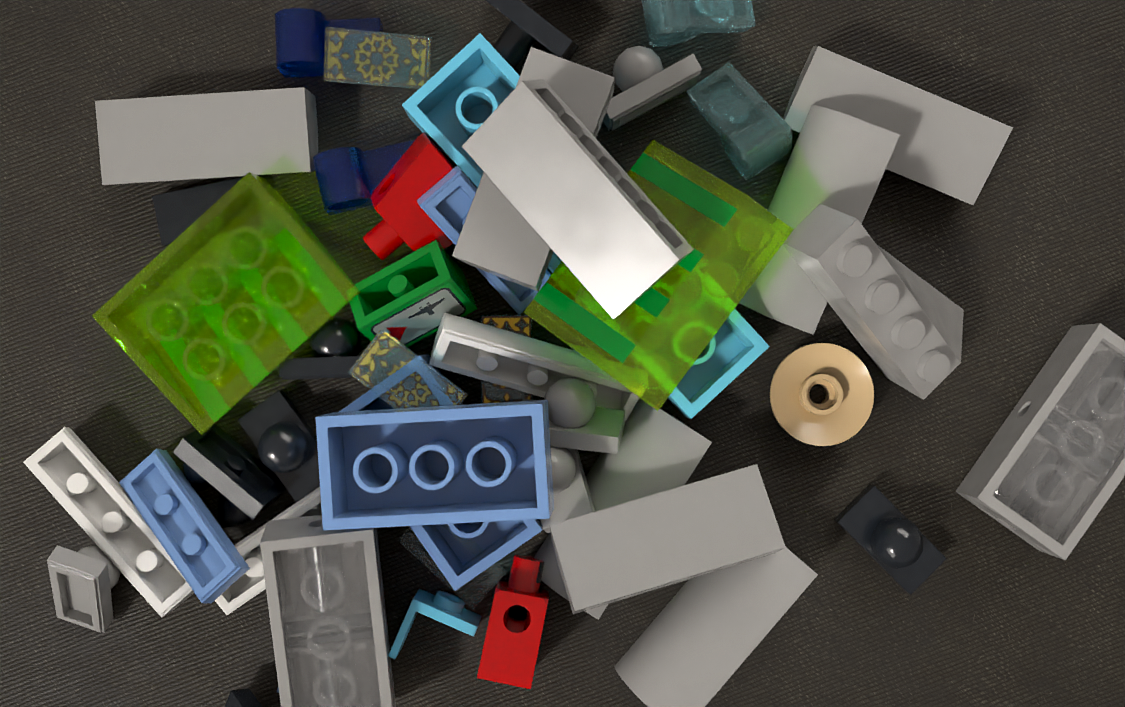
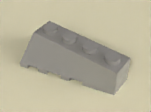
M819 204L781 242L886 378L924 400L961 363L964 310L878 246L857 218Z

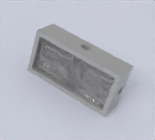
M1101 323L1071 326L955 491L1037 550L1063 560L1068 558L1125 476V340Z
M322 515L268 521L260 541L281 707H396L392 664L389 657L390 645L377 528L323 530Z

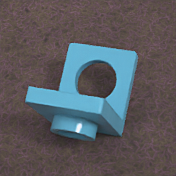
M419 589L409 606L389 652V657L396 659L417 612L471 636L475 635L482 616L465 609V602L453 594L437 591L436 595Z

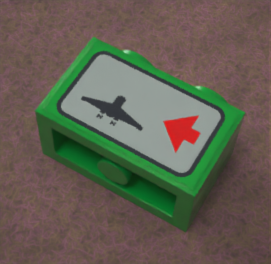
M437 240L346 289L357 328L373 344L383 332H386L407 348L438 331L444 313L464 317L477 310L463 271ZM389 340L381 341L382 348L389 347ZM394 348L386 356L390 357L403 349Z

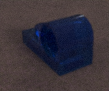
M290 8L280 10L275 13L277 69L284 77L325 76L326 29L360 32V34L346 35L343 40L342 49L332 54L340 60L343 75H360V73L355 71L357 65L352 63L354 58L352 51L357 49L356 42H360L364 35L369 37L371 33L375 35L383 34L381 19L327 20L324 14L312 9ZM336 34L330 38L334 44L340 40ZM374 42L376 48L379 46V42ZM366 45L364 47L365 50H369V46ZM346 51L351 57L344 60L339 54ZM377 52L372 53L370 57L371 63L375 65L380 64L382 60L381 54ZM360 55V56H361L360 60H364V59H365V56H364V55ZM334 66L329 70L333 76L339 72ZM368 66L363 67L366 71L368 70Z
M415 140L364 152L358 147H342L315 155L313 163L326 213L334 215L372 206L371 194Z

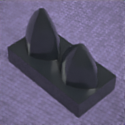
M212 421L182 438L173 452L183 461V474L194 489L213 486L220 492L218 517L221 528L236 527L254 520L277 501L286 489L278 476Z

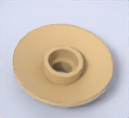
M815 343L794 350L779 364L771 381L770 403L776 420L790 436L810 445L831 446L850 439L865 425L873 408L874 386L868 369L854 353L835 344ZM817 384L821 385L826 392L825 399L819 404L813 403L809 396L810 389Z

